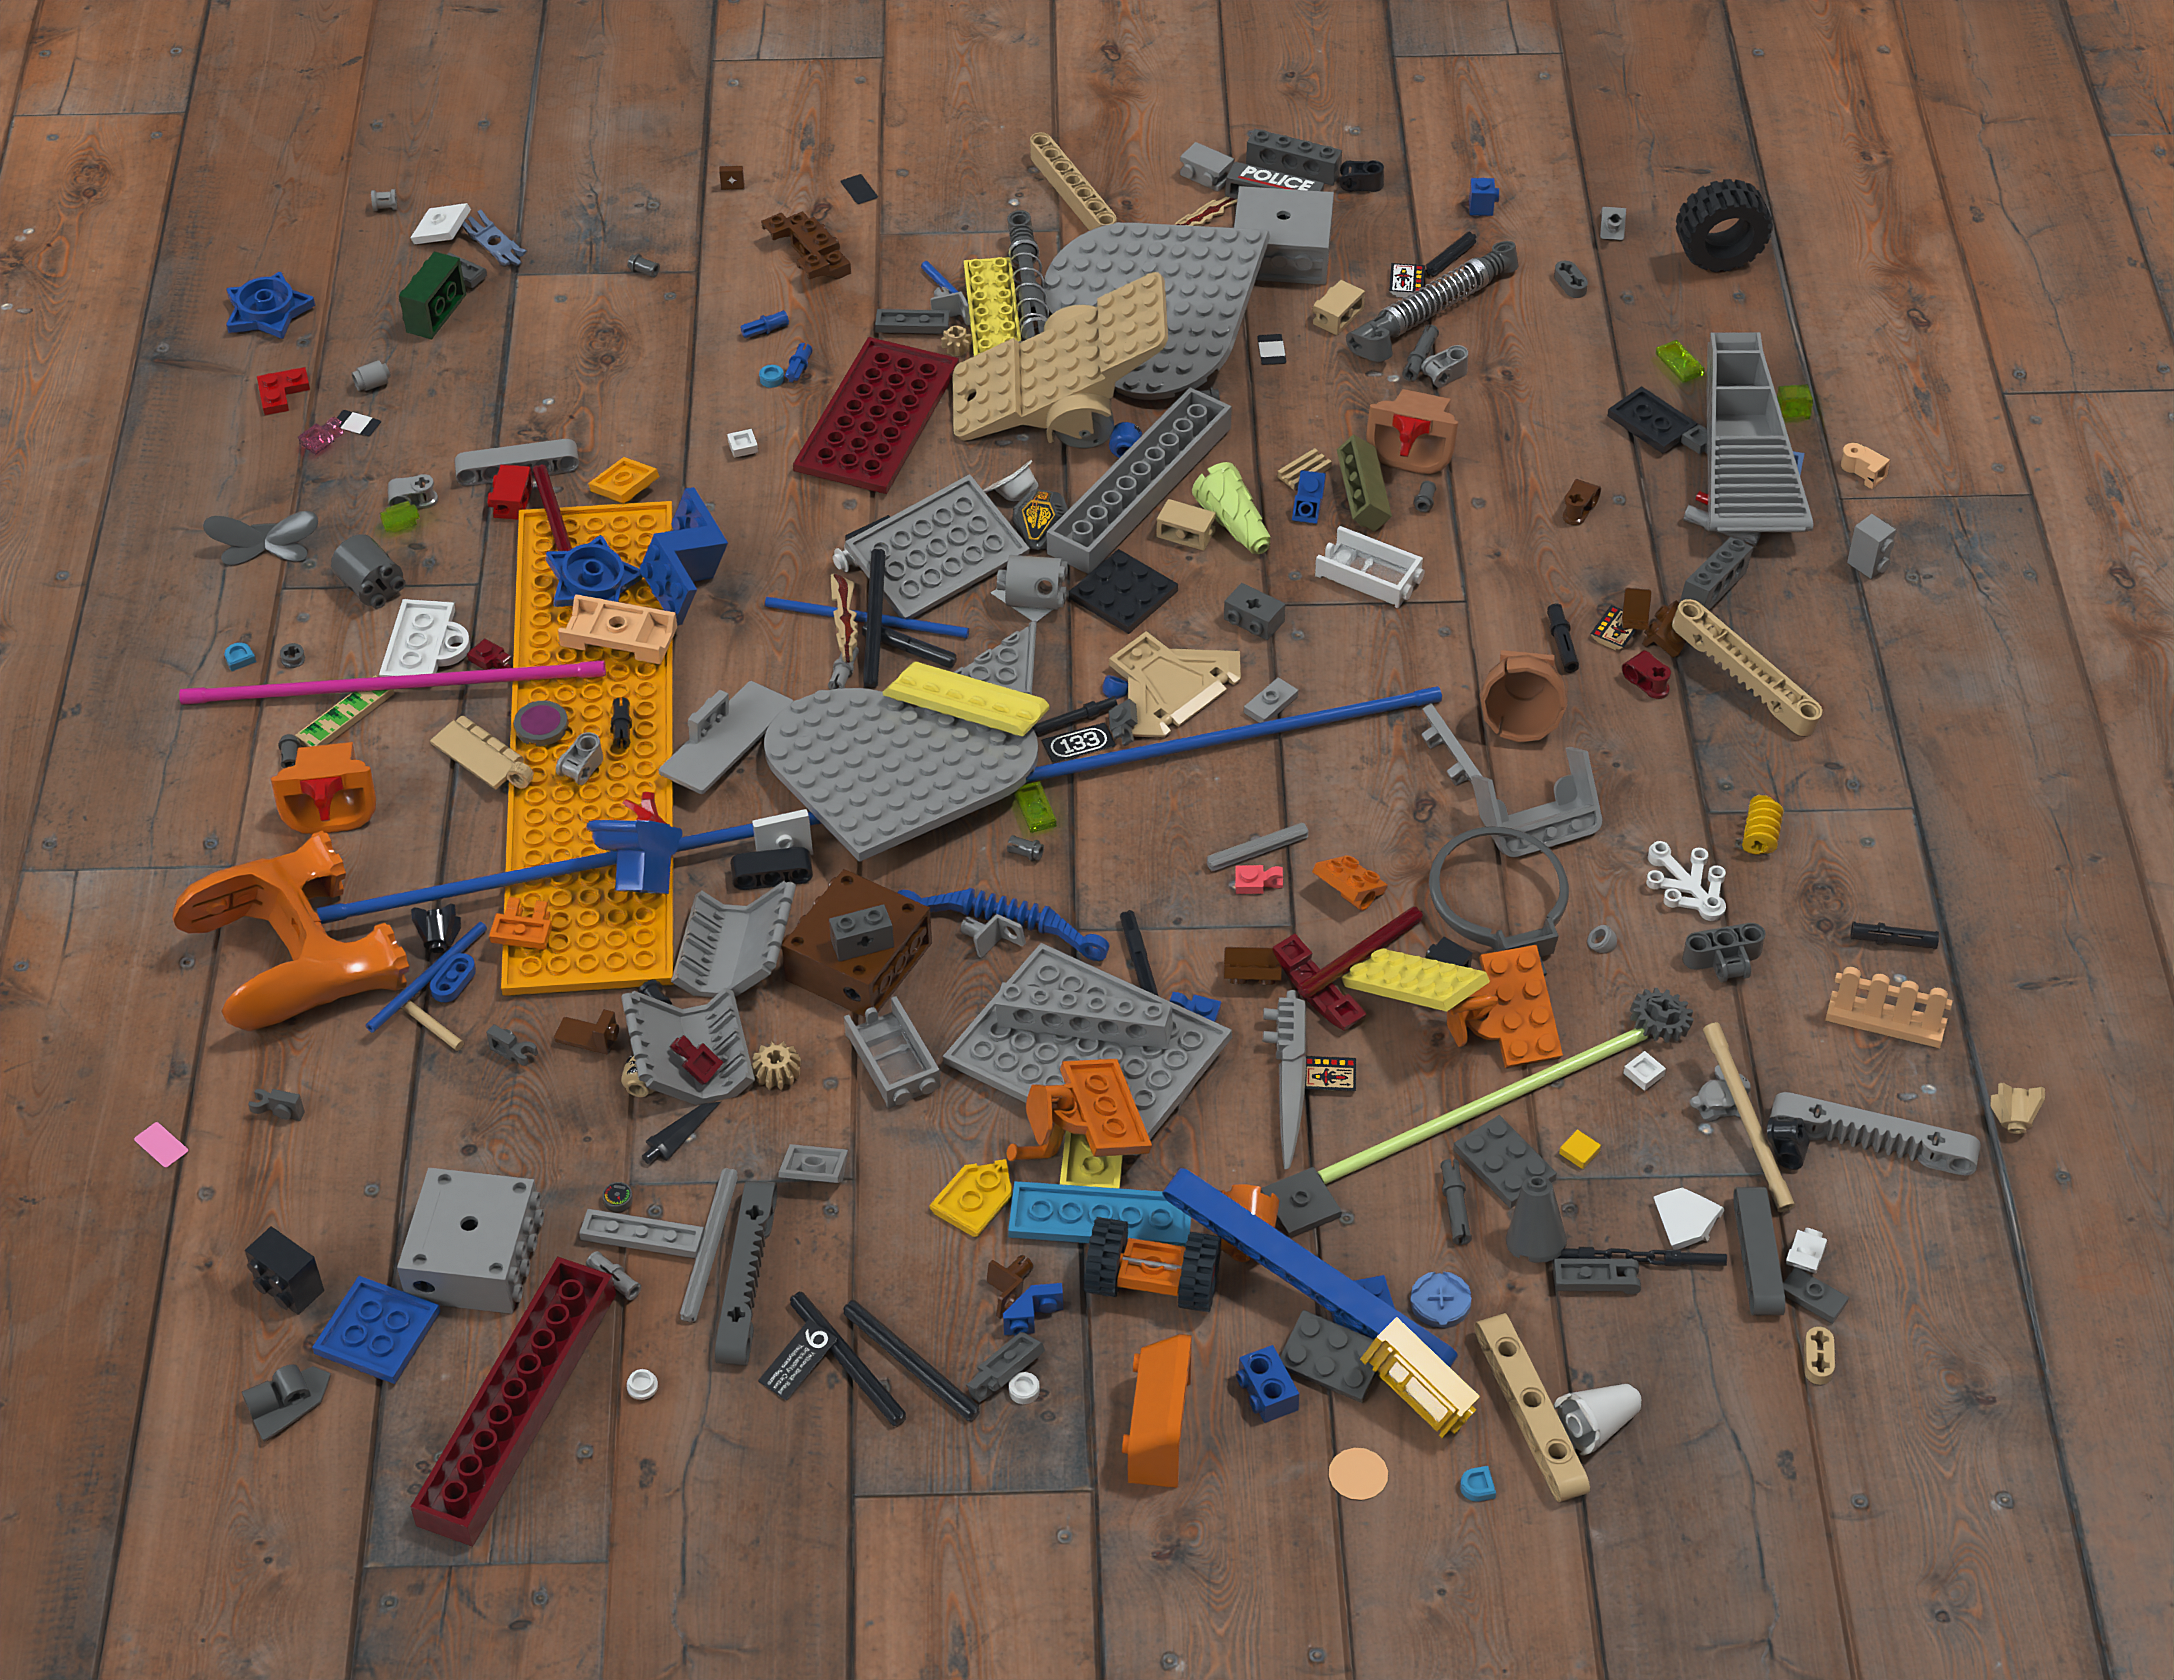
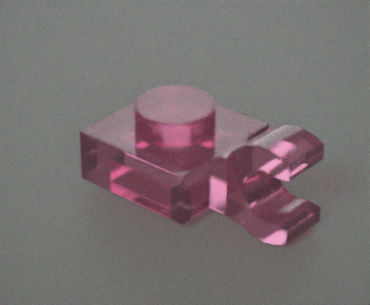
M332 417L323 426L316 423L298 436L299 444L314 455H317L335 442L334 438H338L344 433V430L338 427L341 421L336 417Z

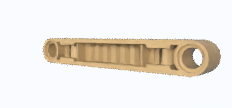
M1685 599L1679 603L1672 621V627L1677 634L1698 651H1707L1708 657L1713 655L1716 664L1722 663L1723 670L1730 669V676L1737 675L1738 683L1741 684L1744 681L1747 690L1752 688L1755 697L1760 695L1762 703L1767 702L1770 712L1791 731L1800 736L1813 734L1822 715V708L1818 702L1702 604L1692 599Z

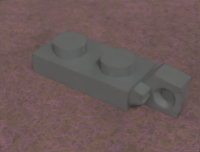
M1024 1332L1018 1333L978 1366L979 1372L973 1380L966 1384L971 1398L981 1402L989 1397L992 1391L999 1390V1387L1001 1388L1045 1352L1043 1343Z

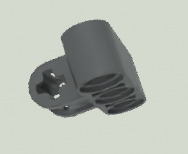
M1745 923L1691 933L1685 941L1682 957L1683 963L1688 968L1694 970L1713 967L1721 983L1727 982L1729 978L1741 976L1744 979L1750 978V960H1755L1761 956L1766 935L1765 930L1759 924Z

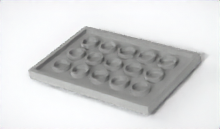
M970 474L845 541L844 546L869 579L871 551L873 549H883L885 551L883 597L897 615L904 619H913L1006 567L1009 555L1026 556L1030 550Z

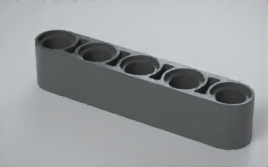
M1735 1187L1733 1204L1751 1314L1753 1316L1784 1315L1785 1294L1767 1188Z

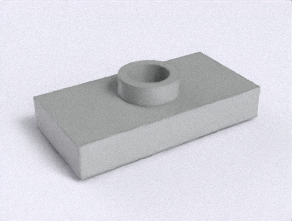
M1278 677L1244 706V713L1259 723L1270 721L1298 697L1299 690Z

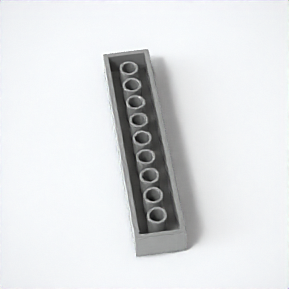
M1190 387L1047 531V554L1054 558H1062L1063 561H1068L1069 565L1087 574L1091 573L1231 429L1232 406Z

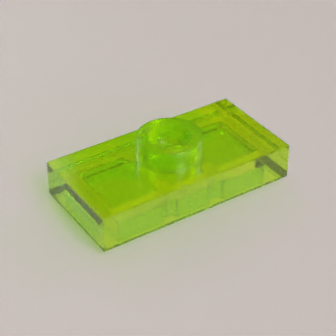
M1678 340L1656 347V355L1683 383L1704 375L1705 368Z
M1040 781L1023 785L1014 792L1030 833L1057 827V820Z

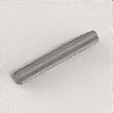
M1301 822L1207 856V865L1211 871H1216L1308 837V828L1305 823Z

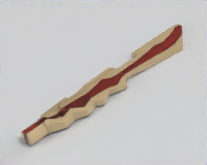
M1225 197L1219 201L1212 200L1200 207L1195 213L1188 214L1178 220L1175 225L1203 226L1206 222H1211L1214 216L1223 215L1224 208L1236 204L1238 199Z
M831 574L832 601L838 602V610L833 611L836 629L839 632L836 634L839 650L842 652L843 661L849 663L853 660V650L857 646L856 637L858 636V624L854 622L857 613L850 610L855 582L840 575Z

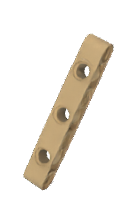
M1506 1313L1475 1322V1333L1478 1342L1555 1500L1562 1502L1588 1494L1590 1492V1485L1586 1472ZM1552 1456H1557L1561 1459H1554Z

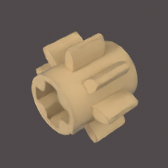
M952 326L947 331H944V337L941 338L942 348H947V354L961 356L966 351H970L969 345L972 344L971 334H966V328Z

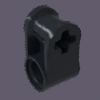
M1350 160L1345 161L1340 166L1342 177L1339 184L1345 191L1377 192L1384 187V165L1379 161Z
M1771 1117L1767 1125V1136L1772 1144L1778 1163L1782 1167L1791 1170L1800 1169L1803 1166L1810 1144L1803 1119L1779 1120L1778 1117Z

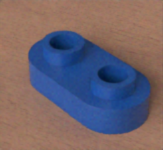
M465 953L451 956L430 982L432 997L438 1002H450L457 998L476 973L474 959Z

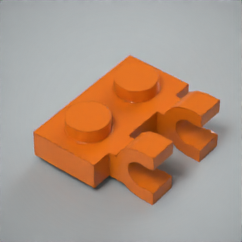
M509 897L505 914L496 913L489 934L490 943L545 950L552 930V923L549 920L551 914L550 911H546L548 902L536 900L533 916L529 918L522 917L523 908L519 907L521 903L520 898Z

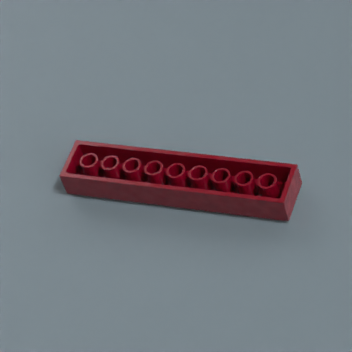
M557 1256L412 1503L411 1511L417 1527L463 1544L474 1546L613 1302L616 1292L611 1274Z

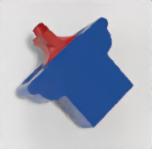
M643 792L641 805L628 799L623 801L626 807L638 815L635 821L591 820L587 823L586 829L592 833L593 842L598 848L617 852L615 891L669 894L671 855L677 852L679 840L682 838V829L671 827L670 824H667L658 815L654 793Z

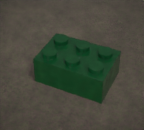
M434 251L428 260H425L417 274L413 275L405 289L400 292L399 302L401 304L402 319L405 324L406 333L432 340L465 298L466 290L460 258Z

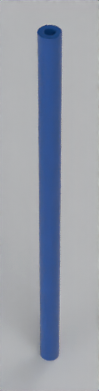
M766 597L765 607L834 617L833 611L838 610L837 607ZM843 609L844 616L842 619L850 620L851 616L847 609ZM852 610L857 613L854 621H867V612ZM882 615V625L962 638H968L969 628Z

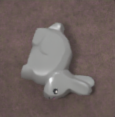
M1717 1065L1715 1067V1075L1719 1080H1709L1703 1085L1698 1095L1690 1099V1105L1699 1110L1702 1118L1707 1121L1734 1115L1741 1117L1721 1068ZM1739 1074L1748 1094L1751 1091L1750 1082L1743 1075Z

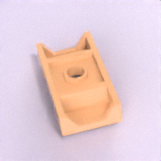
M575 595L572 617L566 629L559 628L558 630L560 646L586 650L588 644L634 652L635 660L661 664L677 629L676 613ZM617 624H623L621 627L618 628L613 627Z

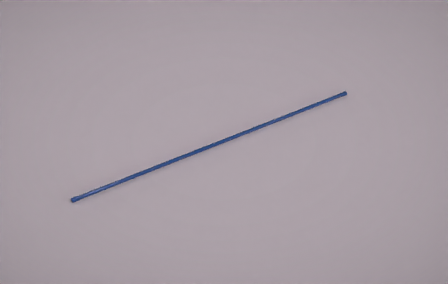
M1439 686L1416 690L1412 693L1039 766L1026 777V783L1410 706L1437 703L1442 701V693ZM808 812L810 826L822 824L811 812ZM753 823L682 837L679 840L677 852L754 837ZM609 851L347 904H334L319 907L317 912L321 924L345 920L349 917L617 864V852Z

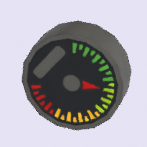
M623 1182L611 1183L603 1190V1203L609 1211L622 1212L633 1203L632 1190Z

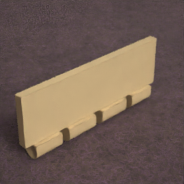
M460 716L456 721L453 720L430 740L433 746L495 790L508 780L506 773L513 763H523L524 761L521 755L465 716Z

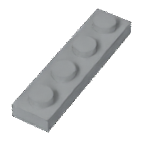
M587 1209L579 1235L580 1239L584 1241L696 1258L703 1237L704 1227Z

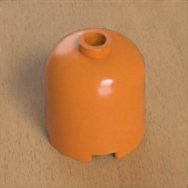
M1247 1184L1232 1185V1189L1229 1192L1221 1191L1275 1228L1280 1200L1274 1193L1269 1197L1261 1193V1187ZM1221 1238V1250L1234 1260L1247 1262L1252 1259Z

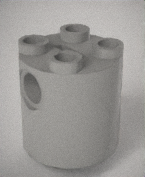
M1009 555L1007 570H998L997 590L1005 591L1006 606L1059 610V607L1063 608L1064 602H1066L1067 587H1062V582L1067 577L1068 561H1063L1062 558ZM1043 580L1049 581L1052 586L1045 585Z

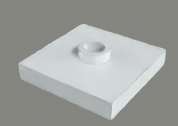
M465 203L429 208L411 236V240L414 244L452 240L471 210L469 205Z
M807 809L752 821L756 851L803 847L808 849L810 854L813 855Z

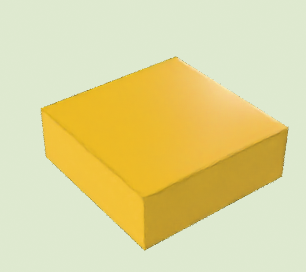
M1577 1129L1560 1147L1559 1154L1581 1169H1584L1601 1151V1145Z

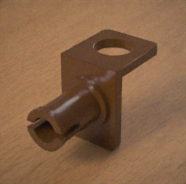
M1639 588L1625 589L1622 613L1623 628L1649 630L1651 590Z
M1024 1255L1018 1256L1007 1268L994 1260H991L988 1264L987 1282L1003 1292L999 1296L996 1316L1000 1319L1003 1317V1313L1022 1295L1024 1282L1022 1278L1033 1270V1263L1029 1258L1021 1263L1025 1259ZM1010 1297L1011 1299H1010L1009 1302L1005 1305L1007 1299Z

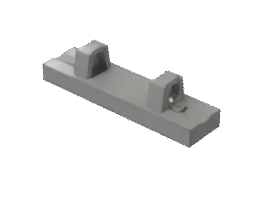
M1432 703L1423 708L1431 725L1429 729L1422 733L1425 743L1430 749L1444 743L1457 763L1448 769L1447 773L1455 786L1466 780H1469L1472 784L1471 776H1482Z

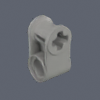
M1454 345L1436 355L1429 356L1422 363L1421 372L1429 375L1436 387H1443L1449 382L1467 374L1468 350L1464 346Z
M421 474L414 477L395 478L389 481L388 505L390 509L396 512H403L434 506L438 502V495L433 490V478L430 475Z
M591 732L579 735L570 748L559 758L556 764V774L562 777L566 775L573 778L579 785L585 784L590 775L603 761V752L598 735Z

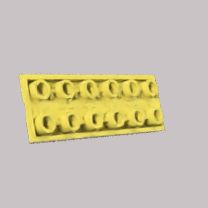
M1010 257L964 260L974 356L1012 338L1021 341Z
M919 662L910 664L883 691V696L894 698L898 701L911 703L921 708H928L942 714L955 716L966 721H972L1023 737L1050 709L1049 704L1043 698Z

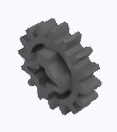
M1654 988L1653 993L1648 989H1644L1643 994L1638 993L1630 1008L1632 1013L1630 1020L1637 1021L1635 1028H1643V1035H1653L1654 1041H1657L1659 1037H1662L1666 1043H1669L1671 1037L1675 1041H1679L1681 1036H1687L1694 1019L1691 1017L1693 1010L1686 1009L1688 1002H1680V995L1672 996L1668 989L1664 993H1660L1658 988Z

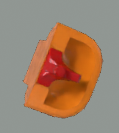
M353 742L298 748L295 765L282 769L278 772L277 776L271 778L277 811L282 821L291 829L303 834H314L320 831L332 833L360 828L371 819L376 810V794L371 768L365 766L363 761L356 760Z

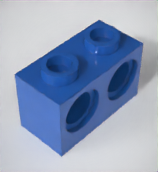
M1273 1345L1239 1357V1368L1236 1371L1238 1384L1242 1389L1246 1388L1250 1395L1249 1402L1255 1414L1259 1413L1264 1423L1298 1411L1299 1392ZM1260 1371L1263 1372V1374H1257L1254 1372ZM1268 1396H1276L1278 1398L1271 1399Z

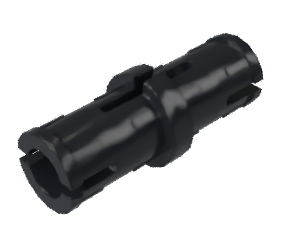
M619 697L614 699L612 703L613 717L611 718V728L614 730L613 745L620 748V740H623V748H627L631 743L629 730L632 728V719L629 716L630 702L622 697V706H620Z

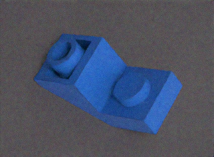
M1300 471L1292 520L1318 523L1324 495L1326 473Z
M1062 1283L1031 1285L1003 1313L1004 1335L1016 1336L1020 1332L1026 1334L1035 1333L1034 1312L1052 1313L1063 1310Z

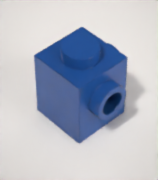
M1471 178L1469 192L1470 215L1493 216L1494 203L1499 202V188H1495L1494 178Z

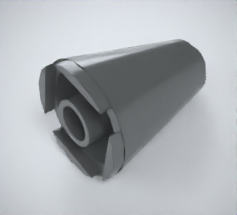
M1533 1176L1523 1182L1506 1234L1508 1250L1515 1257L1520 1259V1255L1529 1257V1262L1534 1263L1548 1262L1558 1258L1561 1255V1250L1566 1248L1567 1237L1553 1185L1548 1179L1541 1176Z

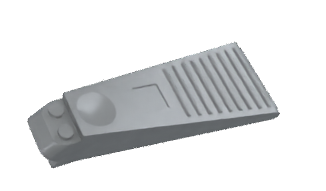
M1710 333V342L1707 345L1708 379L1706 384L1709 531H1812V515L1764 356L1761 333Z

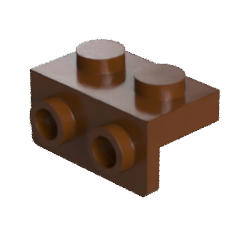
M1677 600L1669 606L1664 604L1658 609L1654 615L1657 619L1650 624L1649 630L1644 631L1646 637L1642 642L1646 647L1654 641L1672 658L1681 652L1687 642L1672 627V621L1679 605Z
M1225 947L1224 979H1230V983L1246 984L1247 979H1258V984L1274 985L1275 980H1281L1282 968L1272 948Z

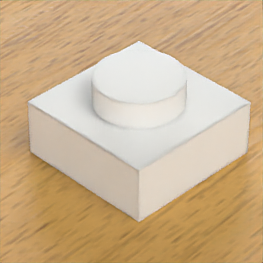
M752 429L727 434L728 443L734 458L758 453V445Z
M1644 1051L1624 1066L1623 1073L1645 1091L1665 1076L1666 1068Z

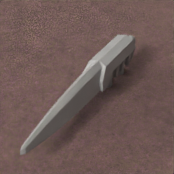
M1295 990L1288 991L1286 998H1279L1277 1009H1263V1019L1275 1020L1277 1029L1276 1032L1263 1031L1262 1042L1276 1043V1059L1282 1060L1279 1064V1109L1284 1169L1290 1168L1295 1152L1302 1116L1306 1077V1004L1304 1000L1298 999V992Z

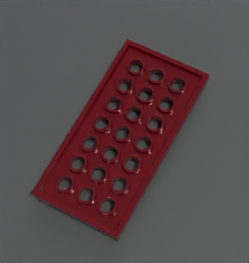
M868 337L795 459L793 471L887 494L952 380L954 369L959 364V358ZM858 445H863L861 448H855ZM872 467H877L875 470H869Z

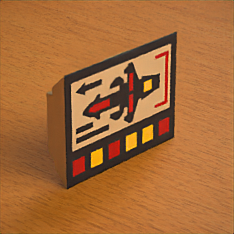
M1611 605L1590 634L1599 644L1616 650L1624 648L1637 629L1623 628V610Z
M1306 1056L1305 1089L1356 1091V1058Z

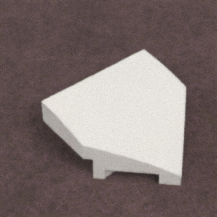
M1684 1188L1654 1196L1674 1250H1679L1702 1240L1708 1242L1710 1238L1709 1233L1718 1217L1721 1218L1724 1212L1722 1206Z

